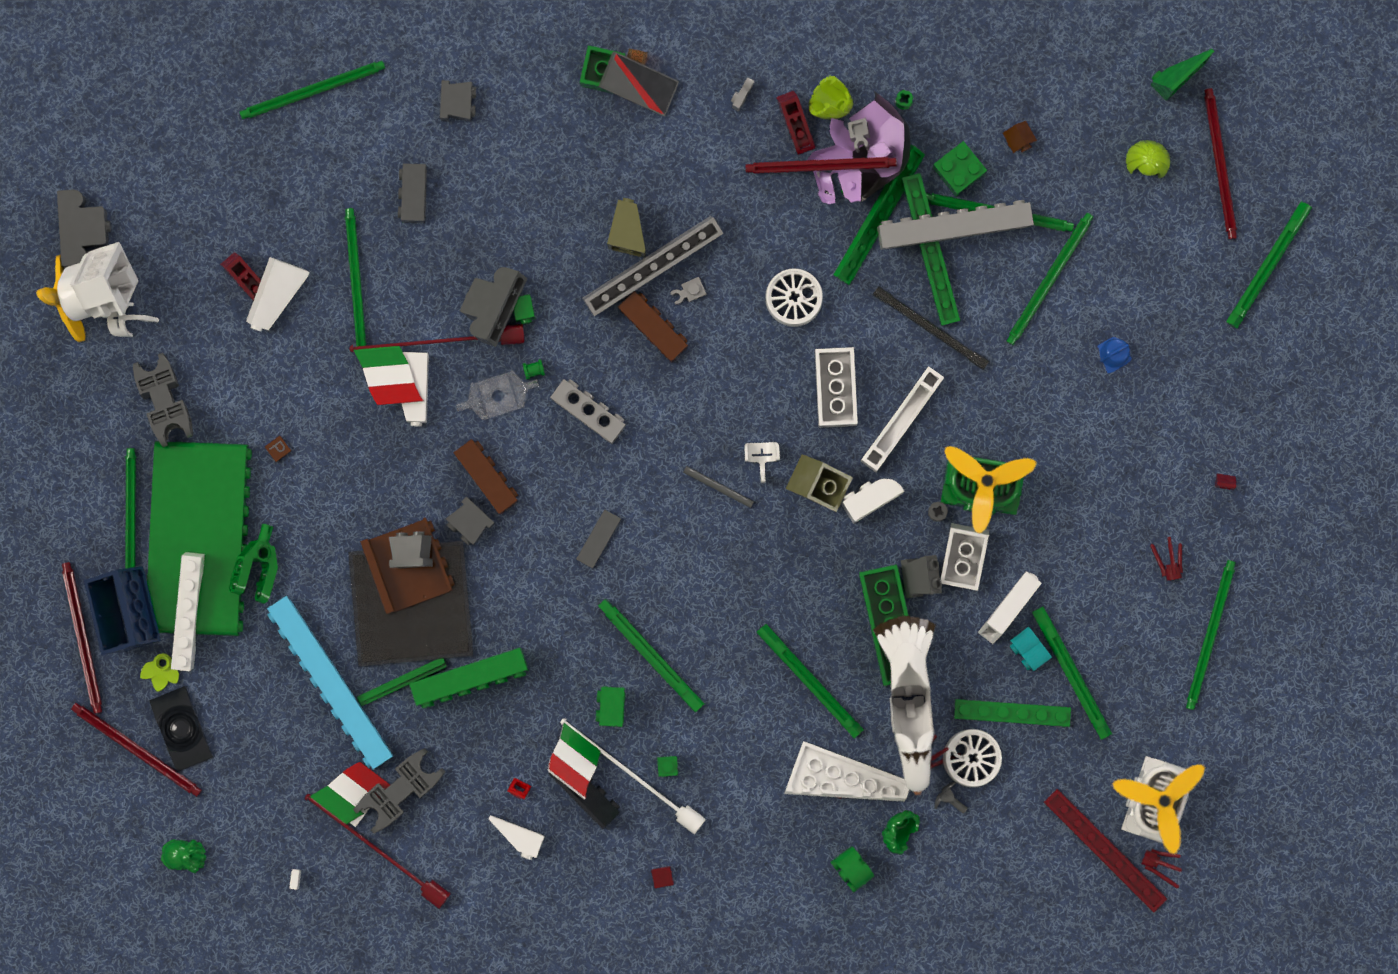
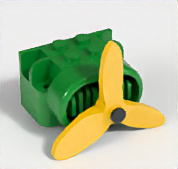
M955 447L945 448L947 464L941 496L943 504L962 506L964 511L972 512L973 528L979 534L986 529L991 515H994L995 512L1017 514L1024 476L1033 471L1036 461L1026 458L1005 463L971 457Z

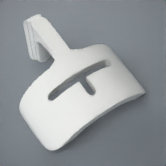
M129 302L127 308L129 306H134V303ZM117 311L110 313V316L107 317L110 333L119 337H133V333H130L126 328V320L159 321L156 317L126 315L125 312L122 316H119Z
M777 442L746 443L745 462L760 463L761 483H765V463L780 460L779 444ZM761 449H763V454H772V456H752V454H761Z

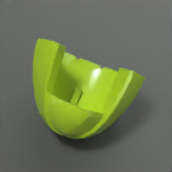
M829 76L821 80L820 85H817L814 89V95H812L809 102L811 114L827 120L842 118L848 115L853 107V100L848 89L835 76Z
M1139 141L1128 150L1126 166L1130 174L1135 169H1138L1146 176L1158 174L1159 178H1162L1170 168V156L1166 148L1162 144L1156 143V141Z

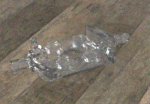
M511 370L499 376L471 383L469 398L465 402L456 404L457 411L468 408L472 409L483 421L524 408L526 393L528 389L539 387L538 380H532L527 383L523 382ZM495 391L503 393L501 401L493 399L492 395Z

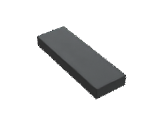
M604 509L576 560L593 569L621 518Z

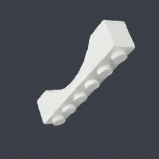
M928 366L894 416L862 458L861 462L874 472L878 471L944 379L942 375Z
M185 552L182 555L171 669L191 671L194 668L196 618L205 554Z

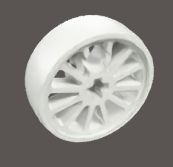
M787 269L778 273L772 278L766 290V306L769 313L776 321L786 326L797 327L811 322L818 315L823 302V292L818 280L809 272L801 269ZM791 276L792 288L788 286L783 278ZM794 276L802 277L797 288H795ZM804 279L811 282V284L801 286ZM781 281L788 291L776 287V283ZM804 289H811L813 295L810 298L804 297L802 294ZM776 290L785 296L772 297L771 295L772 291ZM792 293H794L795 296L799 295V297L797 298V302L789 300V298H791ZM814 298H817L816 305L810 303ZM774 300H785L776 308L772 304ZM801 303L812 307L813 311L808 314ZM788 304L789 306L784 316H781L777 311ZM797 306L805 315L804 318H797ZM791 307H794V320L786 318Z
M978 729L963 730L951 737L945 748L949 747V750L943 754L945 770L952 780L962 786H983L992 781L1000 770L1002 763L1001 749L997 741L987 732ZM971 735L979 737L974 749ZM967 736L969 745L960 739ZM984 738L988 741V744L978 751L981 740ZM958 744H962L965 747L963 755H958L955 750ZM988 747H992L994 753L986 755L981 754ZM951 752L959 759L950 760ZM975 754L976 762H969L970 758L968 755ZM995 757L994 764L982 760V758ZM963 761L964 764L954 771L951 763ZM981 763L992 767L989 774L981 766ZM965 766H968L964 778L962 779L957 775V773L961 771ZM971 767L973 768L974 781L967 780ZM976 767L985 775L981 780H978Z

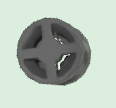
M934 502L928 509V516L936 522L944 520L948 513L946 505L942 502Z

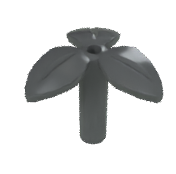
M956 782L949 783L942 788V793H939L936 797L935 809L943 801L950 803L961 813L966 812L967 807L958 801L950 790Z

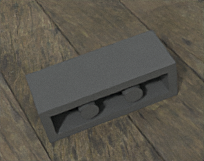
M403 163V169H399V180H402V188L398 190V198L402 199L401 206H398V218H401L402 223H425L426 164Z

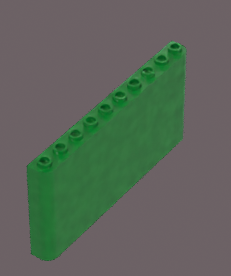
M155 441L147 585L159 633L170 634L175 632L181 559L185 552L205 554L197 608L196 635L239 636V633L243 632V621H240V613H244V601H241V595L229 591V583L236 558L247 546V544H244V536H248V525H245V517L249 516V506H246V498L250 497V487H247V479L251 477V468L248 467V460L252 458V449L249 448L248 444L167 441L168 446L162 447L159 441Z

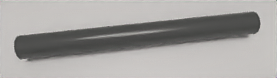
M688 466L683 471V473L749 508L754 503L753 500Z

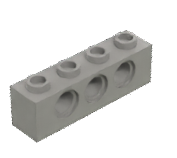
M563 379L551 395V400L613 444L626 427L623 423L625 420L616 413L614 416L608 412L609 408L602 402L599 404L594 402V397L587 391H584V393L577 389L579 386L569 379L567 382ZM570 395H578L579 401L576 404H571L569 402ZM590 405L595 408L592 415L584 413L586 406ZM602 417H608L610 423L608 426L603 427L599 424V420Z

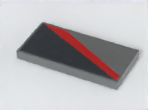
M613 51L599 87L665 117L679 81Z

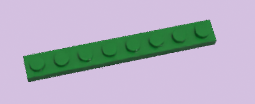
M910 145V157L905 169L899 176L884 186L833 274L847 285L851 284L877 239V227L882 225L881 222L888 220L902 196L904 188L901 178L914 175L925 156L914 145Z
M918 173L901 178L912 220H918L919 216L928 214L932 217L921 174ZM939 241L919 244L941 326L960 321Z

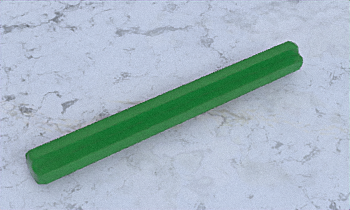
M443 657L438 658L357 697L358 702L361 706H365L408 686L410 683L446 668L447 664Z

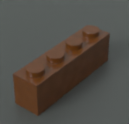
M634 291L618 306V309L672 363L688 348L686 344L688 340L681 333L677 335L673 331L675 327L667 319L664 321L660 317L661 313L655 306L650 307L646 303L648 299L641 292L637 294Z
M471 439L453 453L499 515H501L518 502L516 497L519 495L513 487L508 488L504 483L507 479L502 472L497 473L493 467L496 464L491 457L488 456L486 458L483 455L482 451L485 449L479 441L474 442Z

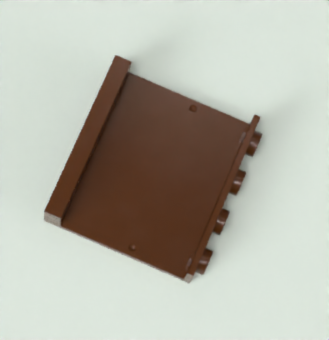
M426 517L421 521L378 537L360 541L386 614L397 612L453 591L452 586L455 583L452 575H447L445 569L448 567L445 556L441 557L439 550L442 549L438 538L434 539L432 533L435 531L432 521H428ZM419 531L425 532V535L432 536L429 559H433V567L389 568V560H393L389 537H395L396 533H408V536H411L413 532Z

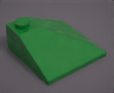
M1210 49L1166 68L1163 72L1159 70L1151 78L1153 80L1151 86L1167 101L1208 62L1215 51Z

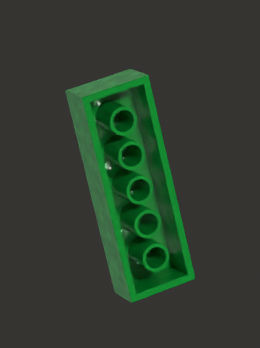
M897 565L859 572L883 686L891 685V663L873 629L880 623L887 622L890 619L908 616Z
M517 648L410 683L409 685L416 706H421L425 709L434 706V702L438 700L442 703L453 699L452 696L456 694L460 697L471 694L470 690L474 688L480 691L489 688V684L493 682L497 685L508 682L507 678L511 676L515 679L526 676L525 672L529 671L522 648Z

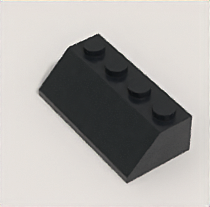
M549 773L602 829L620 814L618 810L620 806L613 799L609 801L605 797L607 793L599 785L595 787L591 783L592 778L587 786L586 798L584 799Z

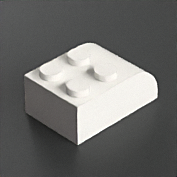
M880 479L872 484L869 481L859 488L860 491L855 494L853 491L844 496V501L841 505L854 524L902 495L904 490L896 481L891 479Z
M951 523L940 579L942 584L978 591L989 530H984L979 534L973 527Z

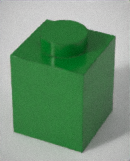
M530 294L519 296L514 307L516 322H520L523 325L530 324L532 319H535Z
M677 756L657 757L659 777L678 776Z

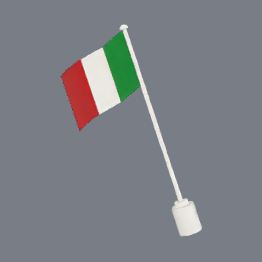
M567 719L561 720L560 723L563 726L560 739L548 764V771L585 799L587 786L597 767L599 755L602 753L676 810V816L678 817L676 821L695 835L706 820L703 816L688 805L678 808L566 722Z

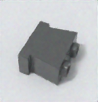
M441 80V121H449V118L471 122L472 117H475L476 107L472 106V99L476 98V87H473L472 81L450 84L449 80Z
M465 497L461 501L464 505L446 518L448 521L446 525L454 533L458 530L462 534L460 538L468 546L471 543L475 546L487 527L491 529L495 523L469 498Z
M419 531L413 532L411 536H408V533H396L395 537H389L393 559L389 560V568L433 567V559H429L432 536L425 535V532Z
M937 555L901 560L906 598L923 597V594L942 593Z

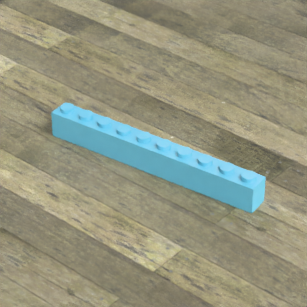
M285 596L267 608L270 612L267 614L273 624H278L280 627L278 630L279 634L284 640L288 639L291 644L288 646L294 656L298 655L301 659L299 662L300 666L305 672L309 671L312 676L309 678L315 688L319 686L322 691L320 696L326 704L330 703L332 706L331 712L336 720L340 718L344 724L341 726L347 736H352L354 739L352 742L357 752L361 751L365 756L362 759L366 766L376 769L394 757L290 598Z

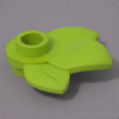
M161 653L153 661L147 662L143 666L140 678L151 679L154 689L159 692L166 687L168 682L177 683L179 672L178 670L171 669L172 658L168 654ZM162 659L166 660V666L164 667L160 666Z

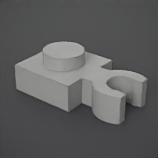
M747 77L740 92H735L731 99L733 109L740 111L754 84V80Z
M863 118L848 122L850 139L854 142L856 152H859L861 145H865L866 149L869 150L870 146L866 140L870 138L867 119Z
M699 277L681 284L683 290H673L670 293L671 296L674 294L680 295V299L674 302L675 305L682 303L686 297L691 302L706 295Z

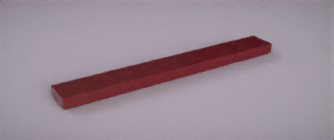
M1058 789L1044 801L1051 811L1153 913L1167 900Z

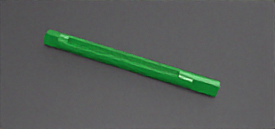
M1300 202L1283 232L1226 322L1230 326L1237 329L1249 308L1312 210L1310 205Z
M607 599L598 605L606 614L605 616L696 713L705 703Z
M1044 606L1033 611L1032 614L1100 739L1102 740L1110 736L1112 732Z
M767 624L756 632L854 739L864 730Z

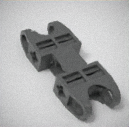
M162 352L158 354L159 360H157L158 364L154 370L145 371L140 363L136 362L133 363V373L140 396L144 400L150 397L152 399L155 410L146 414L162 447L168 446L167 440L171 430L180 428L184 431L187 438L193 436V426L184 401H174L171 389L178 387L179 383L174 369Z
M426 748L409 756L395 768L401 777L386 790L378 783L362 797L353 809L356 814L362 809L366 810L368 808L375 809L378 812L376 825L371 829L373 834L391 825L404 813L398 805L408 796L415 792L421 799L437 784L446 772L443 768L436 773L429 774L421 770L420 762L423 759L422 757L428 753ZM403 766H405L408 769V771L413 775V777L406 771V769ZM415 779L421 784V786H422L425 790H423V789L419 786V784L415 781ZM374 791L381 797V799H382L384 802H382V801L376 796V794L374 793ZM385 805H387L393 811L395 816L389 811V809Z

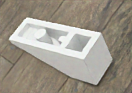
M490 815L489 820L515 849L522 853V857L532 860L533 857L537 858L545 838L544 835Z

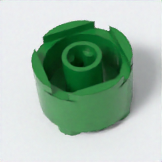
M853 846L846 849L830 862L836 871L840 869L838 874L845 883L849 881L847 885L853 893L875 876Z

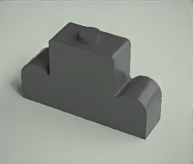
M78 190L57 191L61 265L64 269L80 263L83 256L88 253L85 248L109 245L108 232H111L110 220L107 221L106 209L102 206L84 208L86 199Z
M501 267L496 270L493 277L494 283L475 278L460 308L461 313L474 320L470 325V333L482 343L494 347L497 346L528 279L519 271L507 267Z

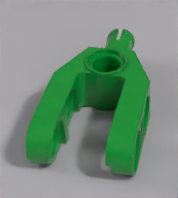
M262 524L258 540L250 541L236 558L229 583V591L241 595L245 590L252 563H261L262 572L259 582L256 583L255 600L265 604L271 595L278 565L275 547L269 543L274 527Z

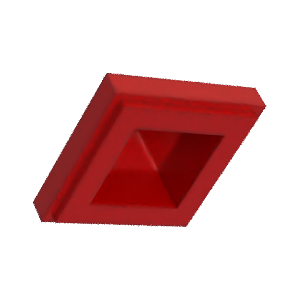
M514 778L507 791L516 798L525 799L531 785ZM515 785L525 789V791L521 792L515 789Z

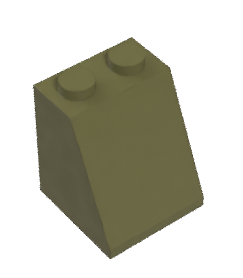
M623 198V201L618 200L607 242L608 249L645 258L646 250L637 204L634 203V200Z
M802 454L786 489L837 512L853 477Z

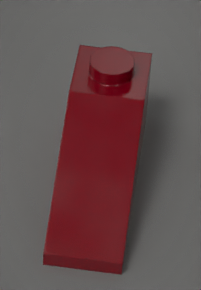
M793 90L776 97L797 154L799 155L814 149L815 145L797 94Z
M234 252L220 265L254 301L261 280L241 256Z

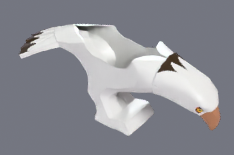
M899 616L880 623L873 629V632L891 663L890 708L892 732H895V741L899 748L905 784L915 795H920L930 784V758L934 730L930 686L926 671V656L936 625L929 620L918 617ZM911 695H923L916 696L913 698V700L905 701L902 698H893L899 696L911 697Z

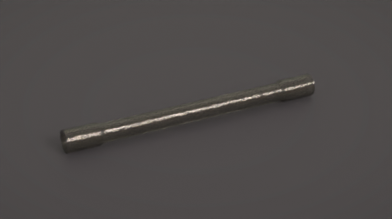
M878 286L873 293L874 297L900 312L966 357L980 369L984 370L989 360L972 351L897 300L882 287Z

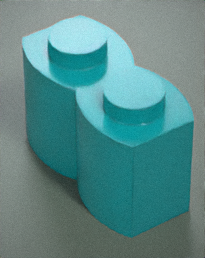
M1027 627L1010 640L1012 644L1009 647L1015 655H1021L1023 658L1021 663L1027 670L1035 671L1052 658L1030 627Z

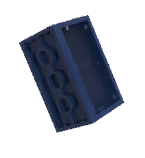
M143 566L117 569L84 580L101 655L126 652L161 641ZM113 580L115 581L116 590H117V594H118V598H119V602H120V606H121V610H122V615H123V619H124V623H125V627H126V631H127L129 643L127 642V638H126V634H125V630H124V625H123V621H122V617H121V613H120V609H119V605H118V600H117V596H116V592H115Z

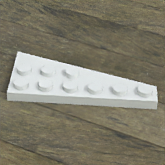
M803 741L784 794L905 801L909 788H907L903 778Z

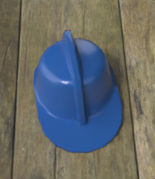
M1112 337L1098 345L1100 362L1104 363L1107 374L1123 367L1132 359L1128 343L1121 339Z

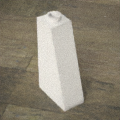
M270 257L246 322L251 324V328L262 331V328L269 330L310 272Z
M403 352L409 363L416 389L424 401L402 403L406 421L411 423V426L420 427L422 423H427L429 354Z
M1026 571L978 633L994 644L1041 585L1037 576Z

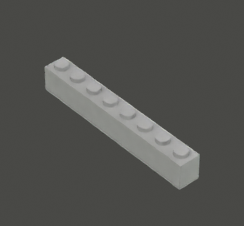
M1018 200L1009 206H1006V203H999L994 205L995 208L987 209V206L976 207V211L968 212V209L957 210V214H949V211L938 213L937 217H931L930 214L919 216L918 220H912L911 217L900 219L898 223H893V220L881 222L882 225L877 227L880 249H891L1031 227L1034 225L1030 202L1025 203L1024 200Z
M709 216L582 299L591 313L596 316L722 235L723 232L714 217Z

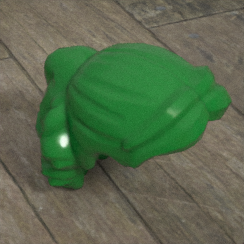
M904 810L891 817L888 821L887 827L882 831L883 842L890 852L902 855L908 849L906 843L909 840L910 834L919 831L920 818L917 814Z
M173 839L163 845L161 861L171 870L188 869L192 873H197L199 868L204 867V861L206 860L204 853L206 851L203 845L194 839L190 842Z

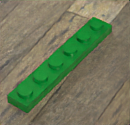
M955 699L954 719L1070 727V707Z

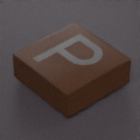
M278 436L265 446L275 462H278L291 452V449L281 436Z

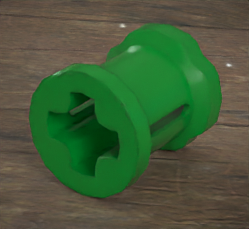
M906 90L900 91L895 100L896 106L901 110L909 109L913 100L912 93ZM901 96H903L904 98L908 97L907 104L905 102H900Z
M541 359L531 364L523 363L526 380L537 375L545 376Z

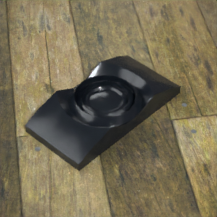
M186 686L149 700L155 720L163 735L168 753L177 772L213 758Z

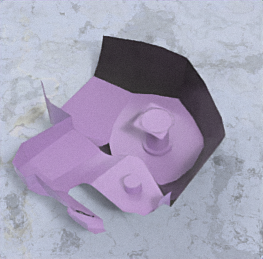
M876 92L873 102L849 118L851 122L863 118L867 119L870 138L866 140L870 146L869 150L866 149L865 145H861L857 153L854 148V142L850 139L849 131L844 126V121L831 118L830 134L835 146L812 152L807 160L889 157L897 158V166L875 169L832 170L831 173L812 171L819 188L818 195L823 203H835V193L831 179L833 173H838L844 197L849 199L851 203L857 201L863 202L899 176L907 165L911 145L910 128L897 110Z

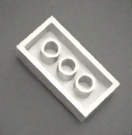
M854 347L815 349L818 427L857 426Z

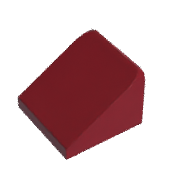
M1217 473L1215 486L1216 488L1234 490L1236 488V477Z
M670 866L651 869L655 888L674 885Z

